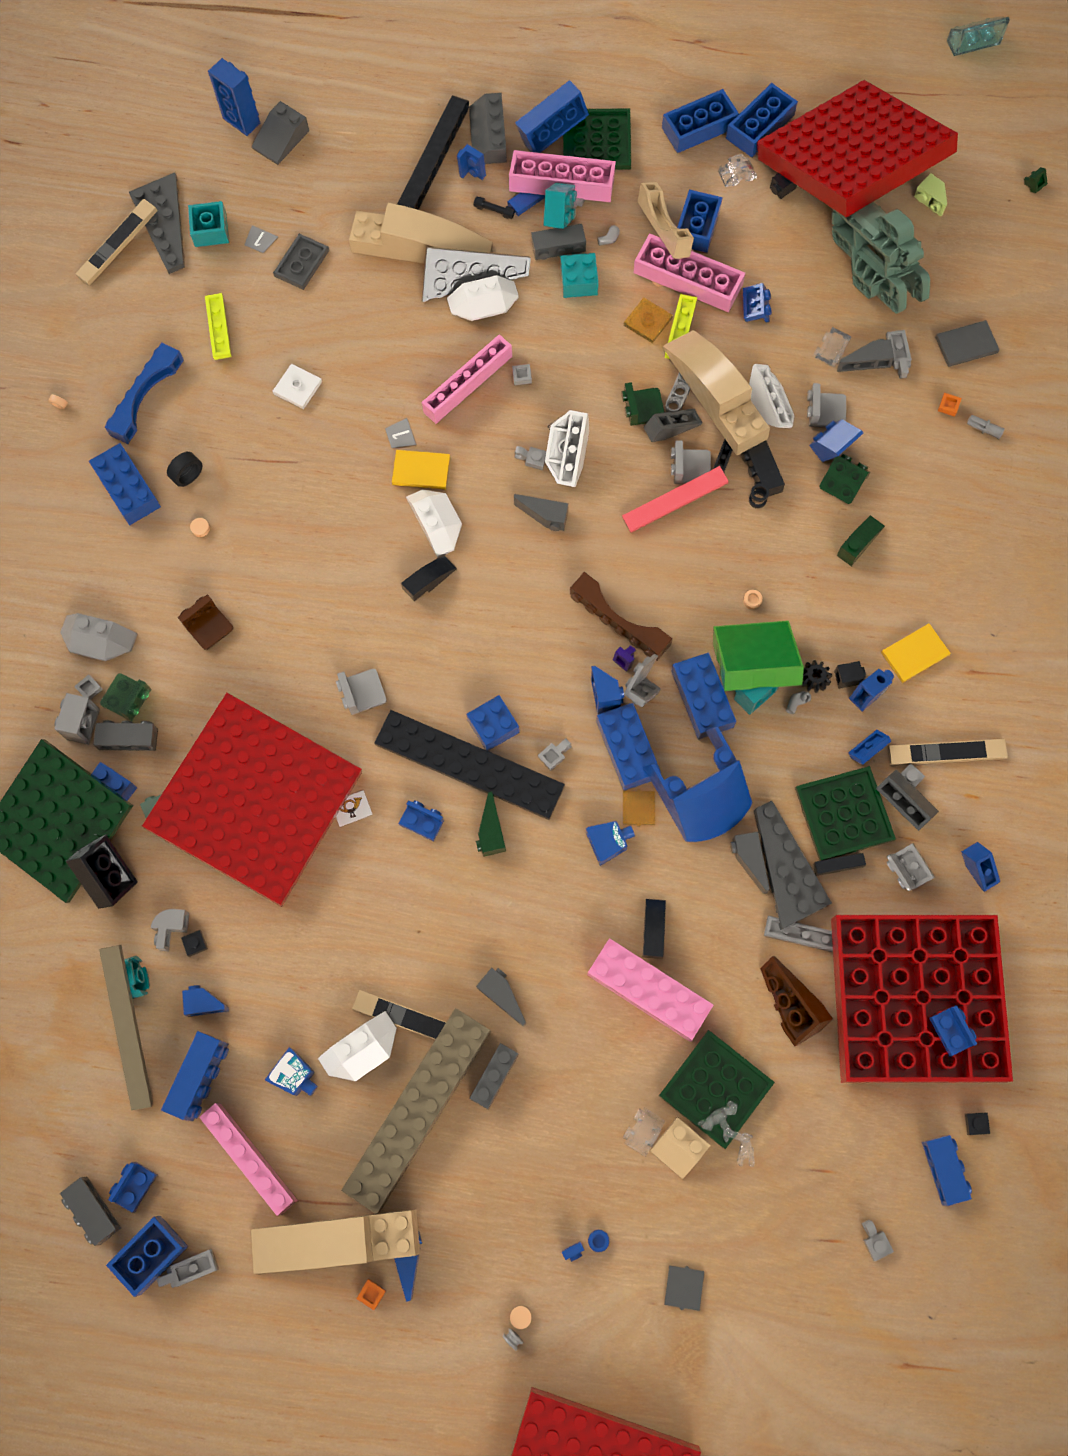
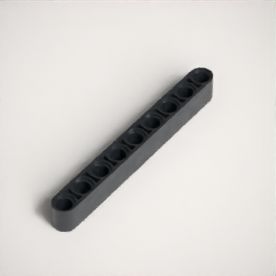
M454 95L451 96L397 205L419 210L468 112L469 100Z

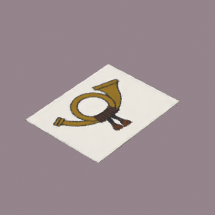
M364 790L347 797L336 816L340 827L373 815Z

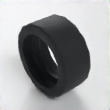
M183 452L171 461L167 468V476L178 487L187 486L200 475L203 468L202 462L192 452Z

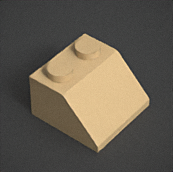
M677 1117L650 1151L683 1179L711 1145Z

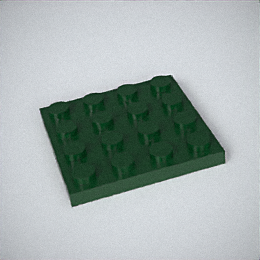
M630 108L587 109L589 115L563 135V156L616 161L615 170H631Z
M870 766L795 787L819 861L896 840L881 795L876 789L877 784Z
M708 1030L659 1094V1097L723 1149H726L775 1082Z

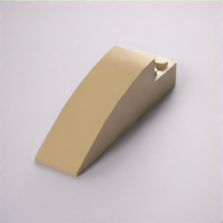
M392 203L387 204L385 215L356 211L349 237L352 253L424 264L426 247L491 253L493 244L492 241L459 224L424 211Z
M694 330L663 345L664 351L736 455L768 439L770 427L751 401L752 387L719 349Z
M416 1209L251 1229L254 1274L353 1265L420 1254Z

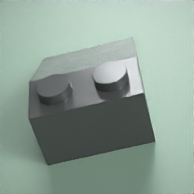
M280 101L269 112L252 145V149L279 165L309 132L307 118Z

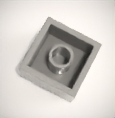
M66 693L65 699H62L60 704L61 711L59 717L55 719V730L66 740L89 745L100 709L87 697Z

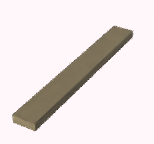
M122 945L101 948L99 952L131 1111L152 1107L153 1100Z

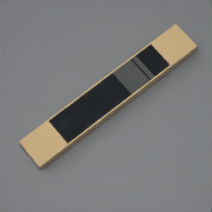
M143 199L75 273L77 277L90 286L158 211L156 207Z
M1005 739L890 745L888 747L890 766L909 765L910 763L914 765L1008 758Z
M359 990L352 1008L371 1017H376L386 1011L394 1025L436 1040L446 1024V1021Z

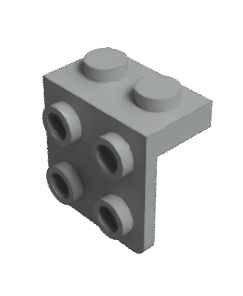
M813 383L811 390H808L807 401H810L807 409L809 426L826 427L833 420L835 422L842 419L846 421V396L844 394L820 393V384Z
M675 441V448H671V459H674V464H671V475H674V484H685L711 471L709 450L683 449V441Z
M656 654L651 657L647 656L643 663L639 662L633 671L635 672L634 677H631L625 684L627 689L624 695L631 699L634 704L641 707L653 699L661 689L646 678L658 658Z
M370 669L350 677H346L345 672L337 674L339 679L336 681L339 692L343 691L345 696L341 698L344 708H349L351 715L387 702L376 669Z
M914 843L895 854L887 856L889 860L887 865L892 872L895 871L899 876L897 880L903 889L908 891L914 890L935 878Z

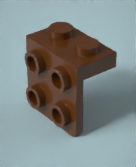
M208 594L200 597L193 606L183 610L180 616L177 617L204 650L210 649L234 629L233 625L216 607Z

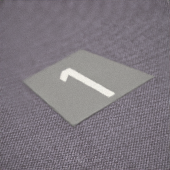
M252 226L244 245L264 253L278 236Z
M407 418L385 428L391 448L416 445Z

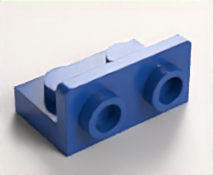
M467 144L457 154L460 177L464 178L469 172L473 177L483 180L486 176L484 154Z
M763 283L743 288V310L746 322L761 318L765 322H770L769 315L772 314L769 300L771 299V293Z
M416 800L414 802L408 801L406 803L407 808L398 824L434 842L444 822L441 816L442 813L435 809L428 810L424 808L422 803Z
M953 1006L929 1018L949 1056L977 1045L975 1032L968 1027L965 1022L966 1016L960 1008L958 1009L957 1006Z
M131 1162L123 1168L120 1181L112 1186L108 1201L115 1202L131 1213H135L157 1174L138 1162Z

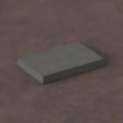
M299 233L273 272L274 277L304 290L328 254L329 247Z
M987 320L942 332L935 337L948 367L997 354L1000 350Z

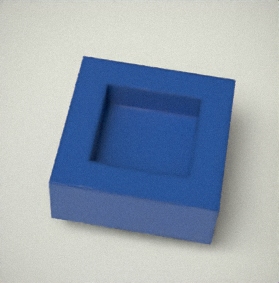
M581 1241L562 1250L565 1260L570 1258L572 1262L582 1256L581 1252L584 1251Z

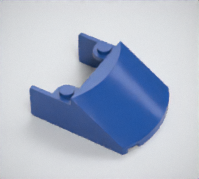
M718 726L707 729L706 733L716 749L713 759L719 771L689 789L686 788L683 781L677 776H671L664 780L655 763L644 766L646 773L685 842L705 841L726 833L742 820L752 805V799L740 760H736Z

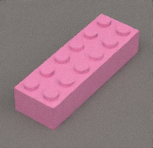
M514 150L509 172V191L545 195V190L551 185L563 183L575 185L577 198L611 202L616 161Z
M652 234L648 235L634 262L635 274L685 295L697 297V300L728 313L743 286L745 278L744 272L691 251L690 257L682 259L673 258L661 238Z
M610 938L587 976L689 1042L693 1040L713 1007V1004Z

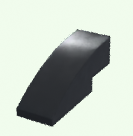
M442 556L405 579L401 583L402 589L415 602L426 591H432L457 568L445 556Z
M646 899L643 958L663 959L666 900Z

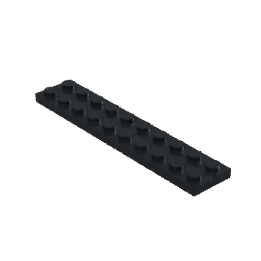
M390 710L374 742L380 748L487 794L492 792L494 797L547 820H550L565 787L564 783L393 710Z

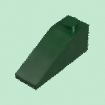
M870 515L843 543L837 556L852 567L883 530L885 525Z
M488 792L478 832L479 840L476 841L478 852L482 851L483 857L506 852L492 792Z

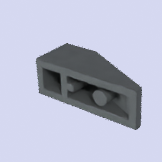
M891 339L872 341L840 359L837 372L890 368L894 360Z
M695 409L654 414L643 428L651 442L667 440L698 427L702 424V421Z
M514 494V505L552 531L565 530L569 503Z
M758 832L735 835L732 839L733 842H730L732 854L735 853L737 861L763 894L768 893L770 889Z
M491 967L476 986L477 989L524 1027L526 1022L510 985L505 979L507 975L499 968L495 971Z

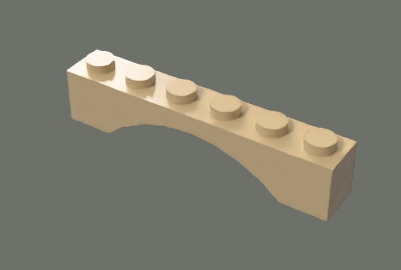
M641 183L637 202L673 258L682 259L690 257L694 237L688 228L679 229L673 224L666 209L663 191L658 183Z

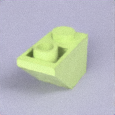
M930 173L917 187L914 197L934 213L942 216L947 206L945 183Z

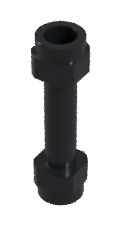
M478 196L474 200L473 206L477 207V209L482 210L485 208L503 214V217L507 219H513L515 209L510 206L504 208L487 202L485 198Z

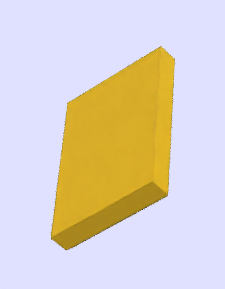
M396 450L392 485L446 490L450 454Z
M929 623L881 652L902 683L951 654Z

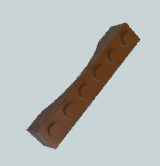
M583 572L570 587L571 598L576 603H582L589 613H595L599 616L605 625L612 626L618 635L625 636L629 639L631 645L641 648L646 656L651 657L656 654L658 655L656 661H658L671 646L673 638L660 628L636 625L616 614L605 601L599 582L586 572Z

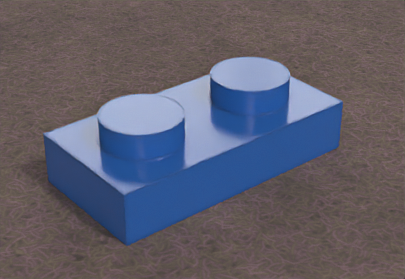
M875 730L849 751L848 754L851 759L863 765L887 746L891 739L883 732Z

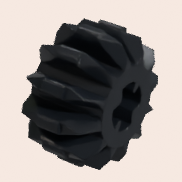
M813 660L812 664L809 662L805 664L802 687L807 685V691L813 688L814 692L818 693L819 689L824 691L826 686L830 685L832 673L828 672L829 666L823 667L824 662H820L818 665L817 661Z

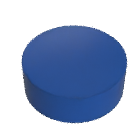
M594 1230L588 1237V1244L593 1251L603 1252L609 1246V1237L603 1230Z

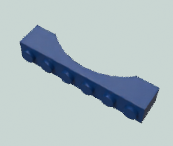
M162 342L154 350L153 356L146 362L143 371L136 377L133 386L126 392L125 398L117 405L114 414L106 422L105 429L111 437L129 444L137 432V412L141 401L155 384L176 373L184 361L179 350Z

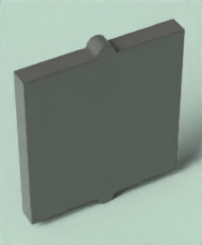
M669 1265L664 1305L680 1307L681 1310L686 1308L700 1311L704 1271L689 1269L688 1266L683 1268Z

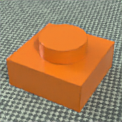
M944 392L938 411L955 417L962 398Z
M368 1279L356 1299L372 1310H375L387 1290Z

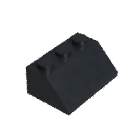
M103 835L79 849L66 860V863L98 909L114 906L138 883L107 835Z

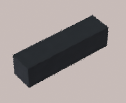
M724 439L713 468L715 469L720 466L724 473L733 452L726 439Z
M863 853L817 861L813 864L816 876L866 866Z

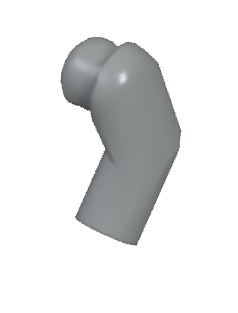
M613 225L609 228L606 236L598 237L599 246L614 243L619 236V228Z
M805 691L793 694L787 705L786 712L795 714L798 705L805 704L811 700V694Z

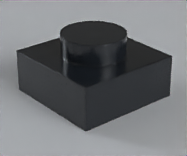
M201 930L181 937L188 957L208 949Z
M988 1112L965 1114L967 1135L990 1134Z

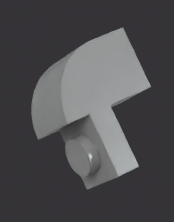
M168 909L160 912L154 918L151 928L158 931V934H155L154 937L156 949L169 952L171 932L187 933L189 912L186 910Z

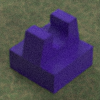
M631 645L625 650L619 647L614 654L613 661L627 672L634 662L633 654L636 652V649Z

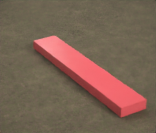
M719 466L622 515V518L630 533L728 484L729 481Z

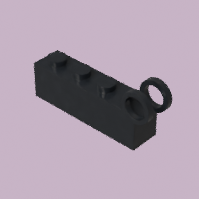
M766 440L741 453L743 461L747 462L749 476L753 477L755 481L749 496V503L754 508L764 507L767 503V498L782 493L785 486ZM759 494L763 496V498H758L755 495ZM752 499H753L754 501H756V502H763V503H762V504H755V503L752 501Z

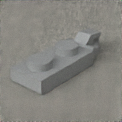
M905 330L887 332L886 339H891L894 354L892 366L894 369H898L900 379L907 378L908 368L911 366L912 359Z
M207 1250L171 1265L170 1268L166 1269L167 1275L157 1278L159 1287L171 1283L172 1288L179 1287L219 1270L213 1250Z

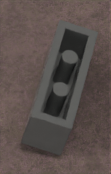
M582 224L566 226L564 229L553 228L531 232V243L535 260H545L551 257L586 252V238Z
M104 720L103 723H96L93 745L99 750L156 751L158 728L150 721H141V723L122 721V723H115Z
M897 770L891 773L876 788L918 831L939 812Z
M500 1043L469 1099L489 1110L519 1054Z
M80 1177L60 1193L63 1198L61 1199L66 1209L72 1211L74 1222L79 1227L82 1226L86 1232L84 1236L91 1245H101L121 1229V1226L88 1177Z

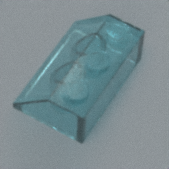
M987 18L982 21L951 28L947 43L953 56L1000 45L1010 18Z

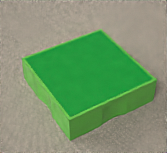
M789 621L713 626V647L716 659L720 665V675L724 691L802 685L804 666Z

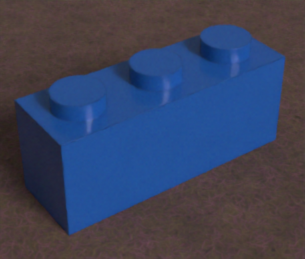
M945 1135L923 1141L922 1145L942 1205L950 1206L971 1200L972 1188L970 1183L965 1180L963 1174L965 1167L963 1162L958 1159L956 1153L958 1147L955 1139H952L951 1135Z

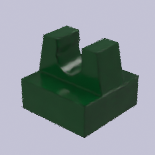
M1040 167L1038 170L1032 171L1029 177L1024 178V185L1030 187V192L1037 193L1048 184L1046 168Z

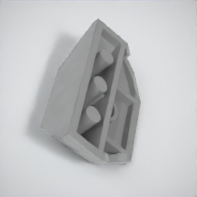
M79 613L67 615L60 632L70 653L102 661H108L124 653L131 652L137 637V633L115 622Z

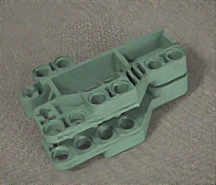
M874 202L847 218L835 210L832 212V224L835 225L832 226L833 240L851 257L853 285L868 299L877 296L896 314L906 309L907 291L911 294L912 298L915 297L919 302L929 299L930 276L918 262V260L924 257V251L921 248V241L914 238L912 221L898 209L886 213L881 209V206ZM867 245L873 246L876 254Z

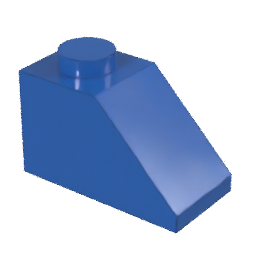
M979 842L961 851L966 868L984 892L1000 883L991 851Z
M201 985L189 986L188 990L182 991L185 1016L193 1017L229 1011L228 1006L208 990L201 988Z

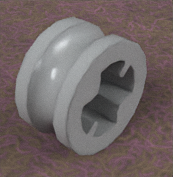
M509 1328V1333L507 1335L504 1334L503 1338L516 1351L518 1349L517 1346L524 1342L513 1329Z

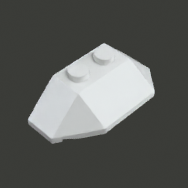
M496 275L463 283L447 297V301L452 315L474 321L506 313L519 296L514 281Z
M754 364L749 385L752 387V403L768 425L778 428L793 427L794 413L781 383L770 371L771 369L768 365Z
M569 410L551 425L545 463L557 484L576 487L583 469L589 436L588 413Z
M422 489L407 496L406 499L437 558L454 551L462 523L447 494Z
M384 1011L334 1044L318 1060L329 1076L357 1081L390 1058L397 1028L387 1012Z

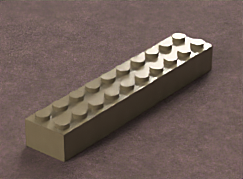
M455 1008L341 1191L375 1214L380 1213L490 1035L491 1031Z

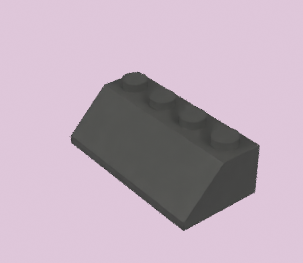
M502 92L484 94L469 106L472 147L484 154L485 164L506 163Z

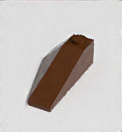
M772 956L760 968L768 991L774 997L776 1003L774 1004L775 1010L779 1011L781 1016L782 1029L794 1047L820 1032L833 1020L822 1002L775 956Z

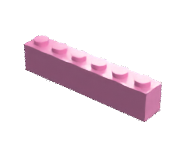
M500 335L494 338L422 401L424 414L437 424L512 358V345Z
M215 1103L199 1117L277 1216L285 1213L298 1201L222 1104Z

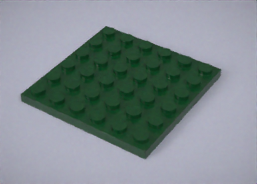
M41 739L0 801V853L62 901L70 903L82 884L70 869L66 860L79 849L103 835H107L111 841L134 805L47 740Z

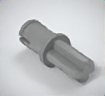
M971 415L967 422L969 426L982 431V434L987 433L997 439L1001 438L1005 429L990 423V420L986 421L974 415Z

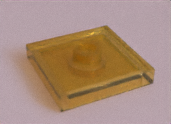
M643 297L624 321V326L653 343L670 322L673 315Z

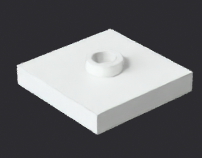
M291 364L274 388L273 394L304 410L321 385L322 379Z

